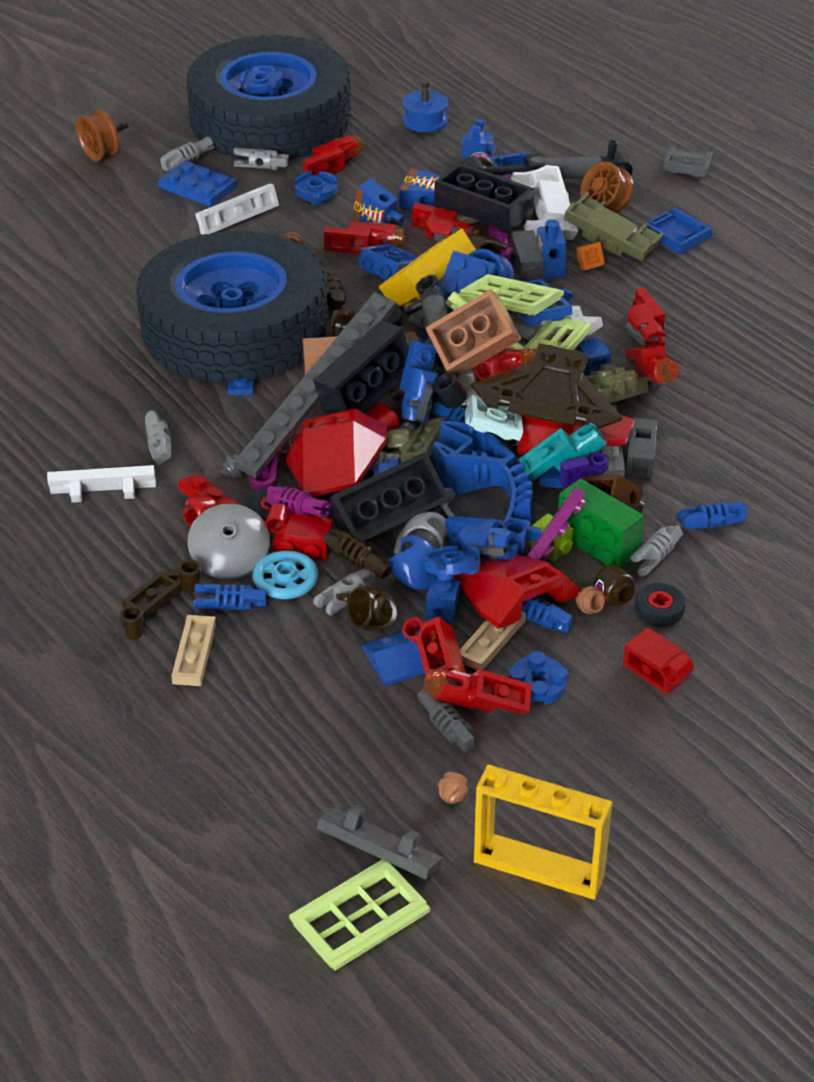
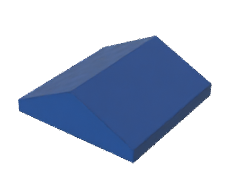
M403 632L362 644V650L384 686L425 673L418 646L406 638Z

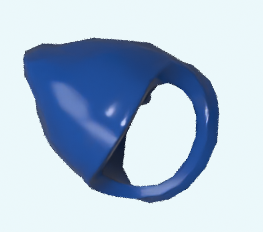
M414 535L405 536L401 540V552L394 555L388 561L393 565L392 574L398 581L410 588L419 590L429 588L432 577L437 578V575L430 574L425 570L424 557L429 558V552L435 550V548L421 537ZM405 541L411 542V548L406 550Z

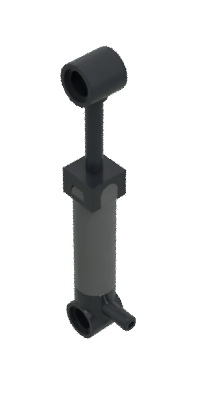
M615 140L609 141L607 156L541 158L540 154H525L524 164L517 166L485 167L481 160L474 156L468 157L462 162L495 175L530 172L546 165L559 166L562 179L584 178L588 170L600 162H611L618 168L626 170L630 175L633 172V167L625 153L616 151L618 142Z
M427 275L420 279L416 284V290L421 299L404 307V312L409 316L423 309L425 325L427 327L448 315L447 305L445 304L448 295L435 275ZM427 332L428 339L425 340V343L434 345ZM436 352L435 361L441 367L442 375L435 380L433 388L446 408L453 409L465 402L467 392L456 375L446 370L438 352Z

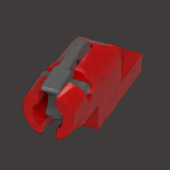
M645 288L636 289L633 306L628 311V321L625 325V330L642 346H664L666 343L663 339L666 336L664 333L665 312Z

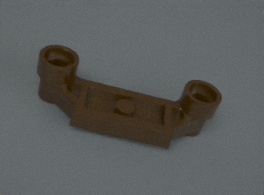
M192 559L184 560L179 564V571L163 573L160 571L122 601L123 609L120 612V618L127 638L133 640L140 638L143 634L142 627L144 621L183 590L188 593L195 592V584H200L199 579L201 578V565L198 561Z

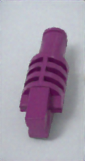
M489 225L490 236L508 246L505 250L498 249L497 254L508 259L512 265L510 258L514 254V249L508 235L500 228Z
M268 486L265 501L271 505L276 503L285 504L290 508L291 513L299 515L313 514L321 518H326L330 511L323 509V507L330 509V502L313 498L309 492L291 487Z

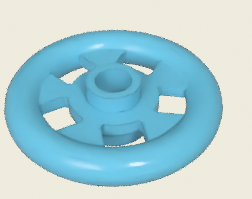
M290 550L277 551L266 555L255 565L252 574L256 588L258 590H265L267 596L276 599H293L308 593L317 583L319 576L317 565L310 557ZM301 564L305 568L299 571L296 565ZM264 573H272V579H264ZM299 578H302V579L305 580L303 583H301V584H299V585L296 584V582L299 580ZM275 585L286 586V588H278Z

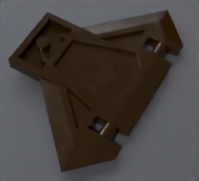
M539 343L532 363L471 383L473 390L489 408L497 409L499 405L508 407L507 412L572 427L575 422L585 425L592 422L600 429L623 420V417L584 375L589 354Z

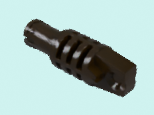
M336 527L325 533L324 542L337 552L339 556L359 569L366 568L382 580L391 574L393 565L377 556L374 549L359 538H355L354 535Z

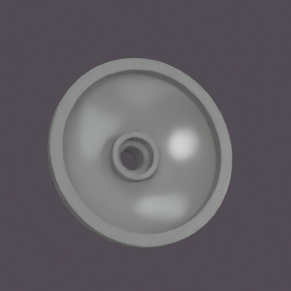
M221 504L205 510L195 519L188 534V550L192 560L200 563L201 570L204 573L219 579H238L251 574L255 565L268 554L270 547V535L263 519L250 508L238 504ZM227 530L233 532L231 535L224 534V532Z

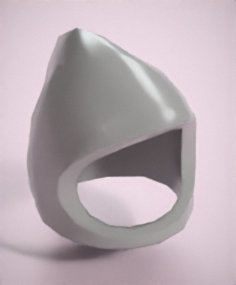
M423 512L408 520L397 537L394 555L401 552V540L409 535L423 538L435 549L444 547L443 541L447 535L446 519L435 512ZM405 541V548L407 550L412 546L410 541Z

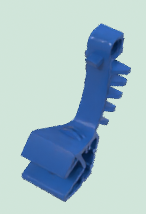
M441 422L440 442L435 441L433 443V467L444 488H452L455 496L491 486H502L507 494L510 506L505 520H498L499 528L517 533L518 536L511 538L509 542L519 543L517 554L524 556L529 540L537 541L541 535V528L531 526L533 517L532 482L529 481L528 473L524 471V465L522 463L515 465V455L507 447L500 445V441L492 434H489L488 431L486 433L479 432L472 426L460 422Z

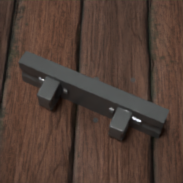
M355 805L347 813L333 808L326 815L324 814L319 818L318 830L421 878H429L441 867L443 857L419 847L420 833L409 830L402 838L365 822L367 809Z

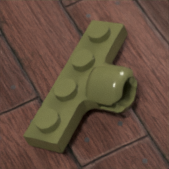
M447 416L428 419L426 424L420 423L414 432L409 428L392 429L388 431L387 443L385 445L391 448L390 453L400 454L401 463L424 452L430 458L433 453V443L435 441L440 442V423L448 421Z

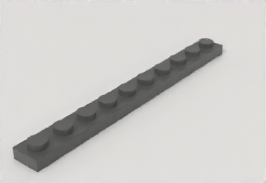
M376 292L373 293L234 460L235 468L254 478L260 475L319 403L320 398L313 380L380 320L385 322L395 310L396 302Z

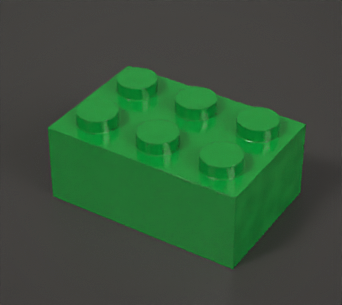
M580 478L559 494L560 508L574 487L585 493L582 499L586 502L577 514L572 512L566 520L570 523L569 526L573 528V544L605 565H617L624 569L632 563L630 557L641 547L644 515Z

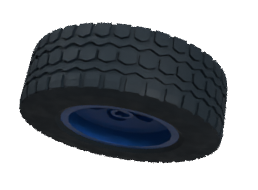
M258 35L257 37L239 38L205 51L191 64L188 70L186 83L191 128L199 140L210 137L213 141V150L219 151L221 154L249 160V156L234 154V148L238 147L276 150L278 154L289 155V159H294L298 156H307L309 153H312V148L342 137L349 126L351 119V78L349 68L340 54H337L335 50L329 49L328 46L322 43L319 44V42L307 40L306 38H295L294 36ZM261 65L273 66L275 71H281L283 83L277 89L275 95L255 94L251 96L244 94L240 82V75L244 71L246 73L252 72V67Z
M227 231L189 238L181 243L169 246L168 249L165 248L158 253V256H154L149 260V264L147 263L144 266L137 281L138 313L142 339L147 351L159 364L186 377H195V379L211 380L213 382H233V379L239 378L248 379L249 381L259 377L261 379L272 376L274 373H281L286 371L287 368L298 365L300 361H304L303 339L325 337L327 331L326 277L322 264L309 249L306 250L305 246L299 243L296 244L291 239H284L279 235H269V233L264 232L255 233L254 231Z

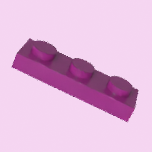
M577 487L572 489L528 552V556L537 560L540 557L544 560L547 558L554 547L550 544L556 535L561 537L570 523L566 520L572 512L577 514L586 502L582 499L585 495L583 491Z

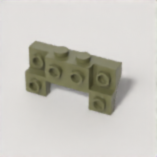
M588 192L577 202H572L567 208L564 216L565 221L582 229V236L594 243L600 242L603 248L620 257L625 252L643 261L649 252L652 253L664 236L663 232L658 234L647 228L648 224L646 223L637 231V224L605 208V201L600 203L590 198Z
M615 364L600 365L599 370L591 372L593 376L587 377L609 403L649 392L648 378L638 377V373H635V370L625 371L624 366L615 367Z

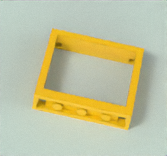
M488 764L476 787L474 862L595 900L605 877L612 801ZM499 798L595 827L592 864L494 834L495 799ZM590 815L596 816L597 819L590 818ZM487 849L493 851L491 855L485 854L484 852H486ZM585 879L590 881V886L583 884Z

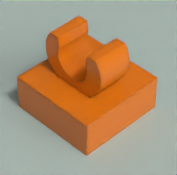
M600 242L576 248L577 261L580 264L581 270L605 265Z

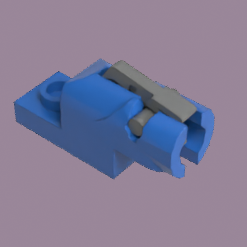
M411 340L399 390L405 391L401 408L402 418L427 423L434 395L433 384L438 377V373L432 372L437 352L434 345Z
M450 516L445 520L450 545L461 546V551H467L466 546L477 548L482 557L511 560L518 553L519 543L509 542L511 538L518 536L517 533L499 528L498 520Z

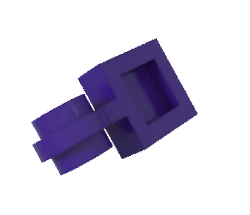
M594 453L588 460L584 456L561 462L559 481L562 487L566 488L580 478L582 479L583 476H589V474L602 475L608 470L609 460L602 453Z

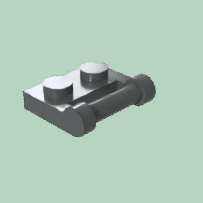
M671 145L663 162V170L672 173L690 174L694 177H705L709 166L712 164L713 152L701 153L678 149V146Z

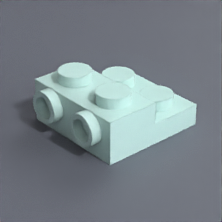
M471 395L465 411V424L472 426L479 432H492L505 440L515 439L520 441L523 434L522 416L520 414L507 412L508 407L499 405L497 409L489 408L480 397Z

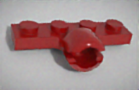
M193 475L192 477L182 478L179 481L178 488L190 497L185 501V505L190 507L184 508L182 512L183 518L189 527H191L195 519L202 512L213 506L238 504L202 475Z

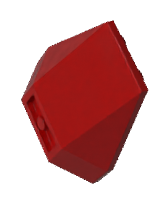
M357 409L305 419L288 446L286 462L299 488L318 498L327 493L341 492L360 483L387 443L388 427Z
M521 415L523 434L520 441H518V454L528 453L560 428L570 436L585 424L575 422L572 427ZM622 416V421L598 429L603 435L602 439L607 442L606 446L617 447L626 444L635 425V420Z
M518 554L511 560L490 559L480 556L481 563L478 573L454 575V579L460 581L461 589L479 615L498 629L520 621L523 601L546 592L556 601L564 603L576 598L578 592L582 591L566 575L549 563Z

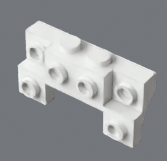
M546 165L530 172H513L511 176L512 181L535 188L534 207L538 220H527L524 225L525 231L534 230L537 236V229L544 227L547 220L553 219L559 222L564 239L574 240L578 229L575 225L564 220L565 211L570 206L559 166Z

